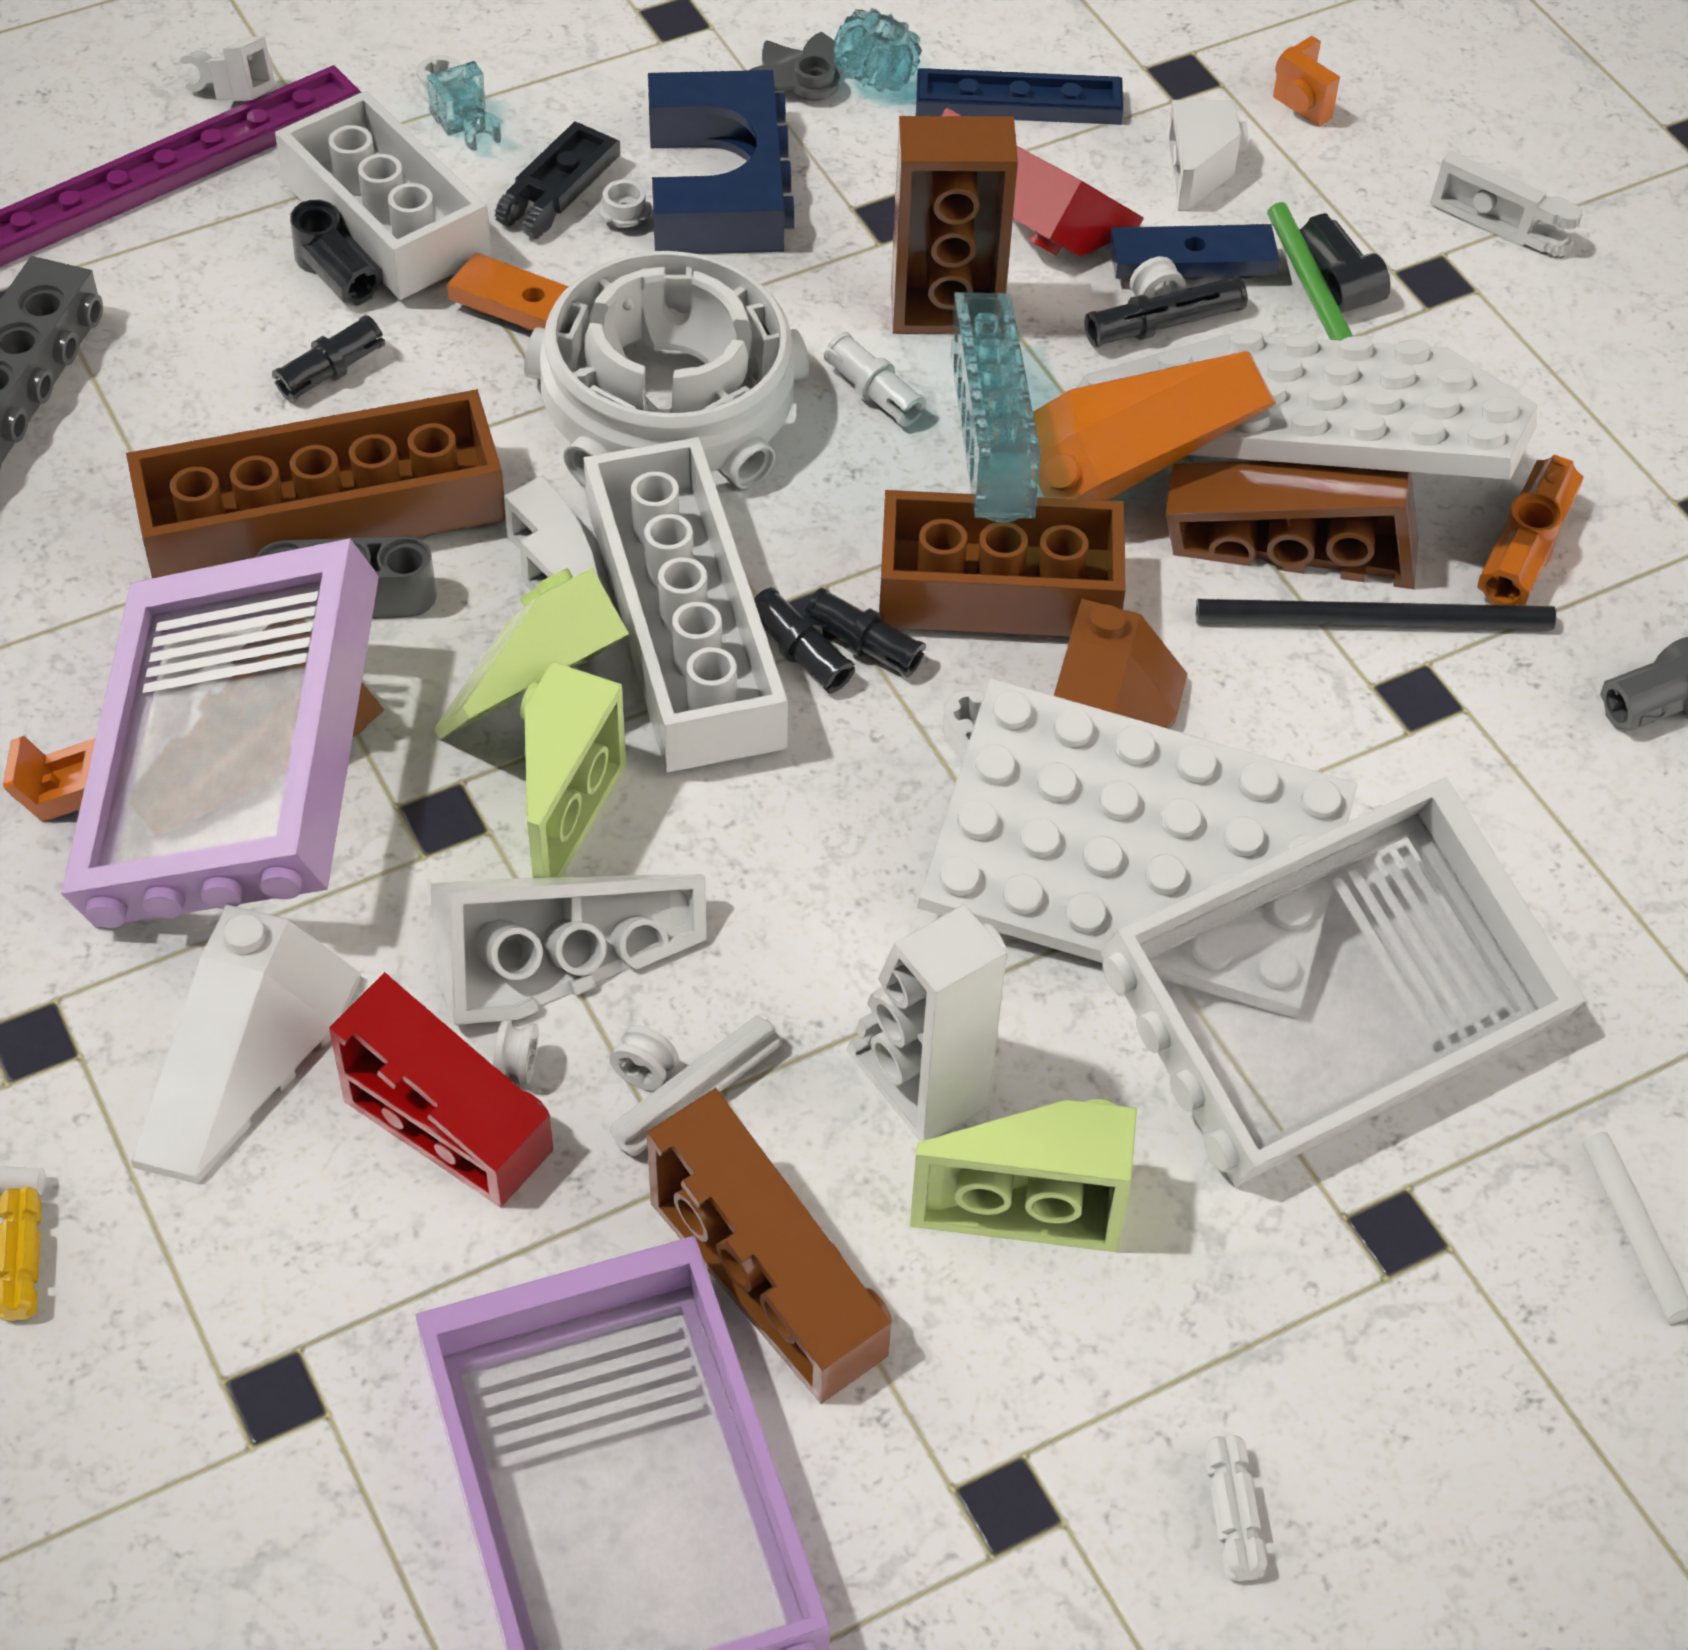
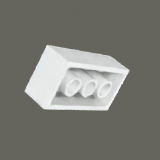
M367 90L275 132L283 183L302 202L320 199L336 206L340 213L341 226L382 269L383 283L400 300L457 273L475 252L487 257L492 256L487 204Z

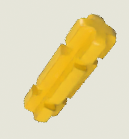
M27 1186L21 1189L8 1188L0 1196V1217L3 1218V1222L0 1224V1319L9 1322L17 1319H31L37 1312L38 1290L34 1289V1285L38 1282L41 1231L37 1230V1226L41 1223L42 1202L38 1197L39 1193L37 1190Z

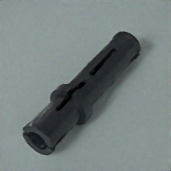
M1235 275L1228 279L1186 288L1153 298H1148L1144 294L1130 297L1125 305L1097 312H1088L1084 320L1086 335L1092 346L1099 347L1105 343L1133 336L1139 340L1151 338L1156 334V330L1198 321L1234 310L1240 311L1246 308L1248 302L1246 286L1241 277Z

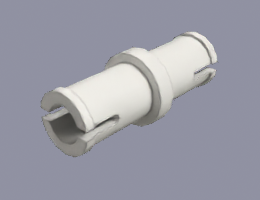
M848 332L838 334L829 342L827 346L837 354L834 355L830 350H825L824 360L829 365H833L855 384V392L865 401H875L896 419L897 423L902 427H908L918 420L922 412L913 405L916 404L920 409H924L927 400L895 375V368L888 360L881 357L875 358L856 342Z

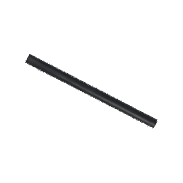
M1197 599L1195 610L1196 622L1536 630H1554L1556 625L1555 606Z

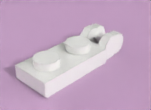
M1450 151L1442 160L1430 200L1431 205L1517 245L1522 247L1528 245L1541 252H1547L1548 255H1553V257L1566 256V254L1570 253L1574 240L1569 235L1570 233H1566L1564 229L1570 230L1579 227L1583 216L1582 209H1579V206L1574 205V203H1569L1568 200L1560 196L1546 197V193L1453 151ZM1539 219V220L1544 221V222H1546V223H1548V224H1536V223H1537V220Z

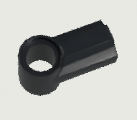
M320 199L307 200L295 206L290 214L294 257L297 265L306 272L318 274L343 302H352L355 306H358L372 299L376 289L383 283L382 269L341 226L340 213L336 206Z
M1327 213L1310 217L1308 222L1299 229L1341 313L1378 303L1388 298L1391 282L1385 262L1376 253L1363 255L1337 220H1332Z

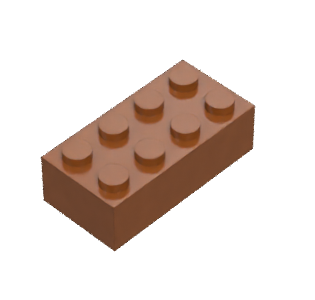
M899 116L891 273L893 334H1003L1018 168L1014 116Z
M885 490L879 613L883 616L882 621L893 628L1071 636L1081 598L1123 609L1126 591L1124 501Z

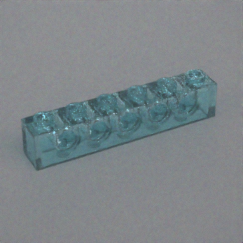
M954 293L950 355L974 517L988 518L1000 523L1012 522L1018 518H1035L1041 451L1011 295L1001 293Z

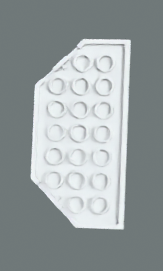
M1240 330L1232 334H1225L1088 373L1076 387H1084L1234 353L1250 352L1276 404L1188 454L1197 456L1510 480L1537 427L1536 403L1450 348L1430 346L1422 340H1405L1398 344L1373 343L1370 338L1363 336L1348 337L1340 341L1318 339L1310 333H1296L1287 337L1263 336L1261 332L1256 330Z

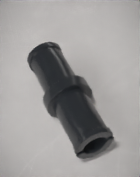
M364 315L358 321L332 337L321 336L312 341L309 351L281 368L273 370L272 377L276 380L274 383L283 397L292 403L299 396L325 380L331 378L336 381L345 376L348 366L374 350L384 347L385 339L381 337L383 333L370 316Z
M770 587L761 591L754 597V601L763 628L779 643L781 655L789 662H798L823 686L827 693H834L843 688L852 678L855 672V664L840 653L823 636V628L814 618H804L779 595V591L775 588Z
M821 587L814 593L805 609L807 613L804 615V618H814L824 631L846 642V648L849 652L857 656H862L865 653L898 671L905 678H909L916 671L925 654L923 653L926 649L924 642L917 641L884 623L881 613L872 608L863 611L830 593L824 587Z

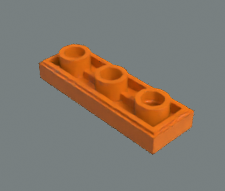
M477 252L472 255L447 284L448 299L471 307L478 312L487 313L517 324L529 331H533L536 327H546L552 307L561 294L569 287Z

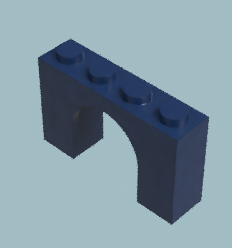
M773 70L648 73L650 148L712 147L733 152L747 161L732 171L718 175L652 177L655 251H677L694 254L784 251V229H794L793 196H783V193H791L790 160L780 161V158H788V126H778V124L786 122L785 92L775 91Z

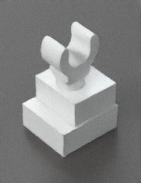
M265 36L244 38L223 48V54L218 57H212L205 51L197 50L180 58L182 64H194L200 72V78L186 84V88L189 91L196 92L213 84L217 100L252 101L276 88Z

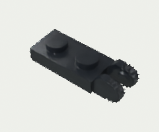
M574 121L515 178V183L506 191L505 195H502L498 204H496L495 220L505 226L515 224V221L524 215L530 200L534 202V205L530 207L526 216H524L522 229L525 235L539 239L544 232L546 233L552 227L556 214H561L621 155L620 140Z

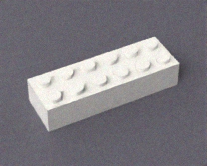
M695 437L583 457L588 513L619 616L629 633L626 635L627 643L666 773L788 749V699L700 438Z

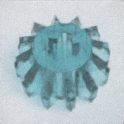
M871 8L869 12L863 9H855L851 16L846 17L843 25L839 26L834 38L836 43L832 51L835 54V65L845 70L846 78L856 79L861 82L862 87L866 85L872 86L878 92L883 93L886 88L891 91H900L903 84L908 83L911 75L914 76L920 63L919 57L922 52L919 46L920 37L915 32L909 31V24L907 22H899L893 18L892 14L887 16L874 8Z

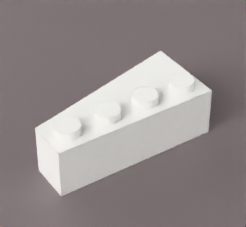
M965 904L894 942L878 978L882 987L872 992L867 1002L872 1012L859 1020L855 1029L859 1037L851 1040L846 1049L920 1142L944 1134L989 1107L1001 1000L1003 999L1004 973L1008 954L1005 943L997 930L990 924L985 923L982 925Z

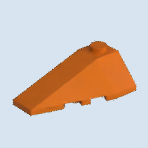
M1248 351L1070 389L1021 418L1026 461L1045 498L1109 501L1208 444L1218 436L1227 433L1275 405L1276 402L1251 353Z

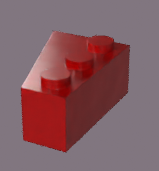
M384 972L329 1027L344 1102L500 1208L554 1151L550 1114L544 1104L533 1094L523 1091L387 973Z

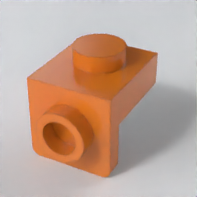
M1310 36L1296 46L1287 48L1280 55L1275 66L1277 75L1273 98L1320 127L1333 118L1340 76L1317 62L1321 41L1314 36Z
M25 736L11 740L4 772V789L41 822L80 810L96 738L47 755Z

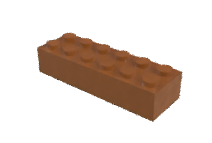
M478 389L126 453L142 539L152 578L255 558L263 547L283 540L403 536L415 538L506 520L502 469Z

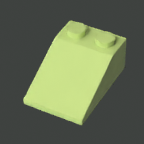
M569 568L563 569L535 585L536 589L520 598L524 608L507 621L434 728L440 740L523 696L531 683L540 682L551 662L576 668L595 658L629 634L593 568L575 577L572 576Z
M551 662L540 682H533L529 685L523 696L520 708V716L522 719H525L524 756L526 758L527 825L533 878L563 876L626 766L622 684Z
M1091 1099L1085 1102L1063 1100L918 1142L910 1227L1117 1252L1131 1185L1137 1108L1117 1106L1110 1101L1102 1099Z

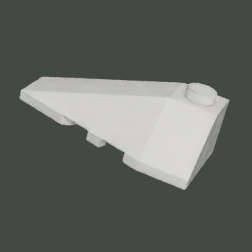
M705 875L511 878L431 883L433 951L450 1022L453 1025L520 1020L539 1012L540 1007L570 994L579 995L595 988V984L631 968L640 969L707 940Z
M226 904L200 957L131 1159L133 1168L198 1184L251 1127L250 1117L277 1089L282 1093L296 1078L295 1069L316 1046L323 1048L331 1040L329 1027L348 1009L360 982L359 972L291 920Z

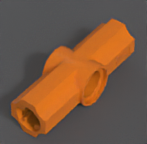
M1555 454L1548 459L1537 460L1520 495L1512 501L1506 524L1477 584V588L1486 595L1488 603L1493 605L1526 604L1542 568L1551 559L1558 534L1583 483L1584 476L1576 470L1572 460Z

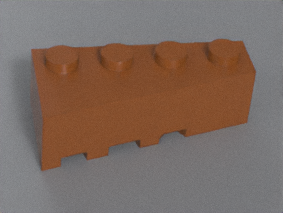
M1275 461L1173 464L1166 508V519L1173 555L1250 566L1255 558L1271 560L1282 567L1281 571L1304 574L1307 565L1341 570L1340 579L1364 582L1366 574L1394 578V587L1415 589L1418 530L1412 472Z
M716 1087L647 1131L651 1205L680 1239L695 1235L707 1271L820 1404L889 1356L892 1318L886 1304L875 1291L863 1286L843 1259L839 1250L828 1239Z

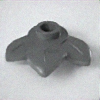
M819 32L811 37L805 44L803 51L766 40L762 49V65L750 70H773L775 91H793L804 99L818 101L833 95L838 90L840 74L837 68L843 60V54L837 43L823 32Z

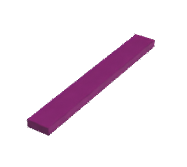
M332 65L0 209V267L277 145L276 131L362 92L335 65Z

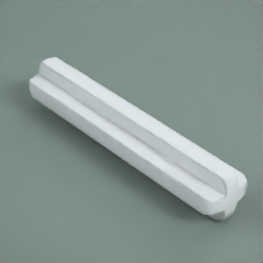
M754 1016L615 1120L610 1127V1132L617 1146L631 1156L638 1155L647 1148V1131L715 1087L721 1092L779 1047L781 1042L774 1025L768 1019L764 1020L760 1016Z

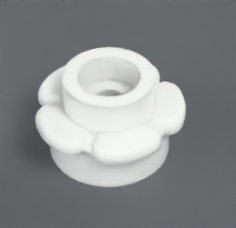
M625 179L613 181L604 188L603 197L601 198L602 204L598 207L600 217L619 229L634 228L641 220L647 219L651 213V203L646 201V193L643 186L638 182Z

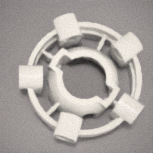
M652 251L626 255L610 260L591 269L574 281L555 302L549 313L546 327H536L533 330L526 349L524 372L526 377L541 380V394L547 413L556 428L571 442L564 450L563 459L569 473L584 486L583 457L699 437L710 471L720 469L737 487L748 489L761 482L774 465L775 451L767 443L778 433L790 412L793 401L794 381L808 377L809 359L806 345L800 332L797 329H790L787 317L776 299L750 275L728 263L699 254L677 251ZM642 339L654 351L676 350L685 352L699 358L706 364L697 368L690 367L674 370L672 407L670 409H656L650 407L645 402V366L627 359L622 349L623 347ZM587 361L588 367L584 368L583 365ZM747 371L754 385L752 389H749L747 386L741 388Z

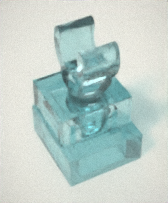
M475 61L427 75L429 111L437 124L441 125L447 136L464 131L465 144L472 151L477 150L476 134L478 133L490 134L496 143L501 142L499 119L494 114L485 112L484 74Z

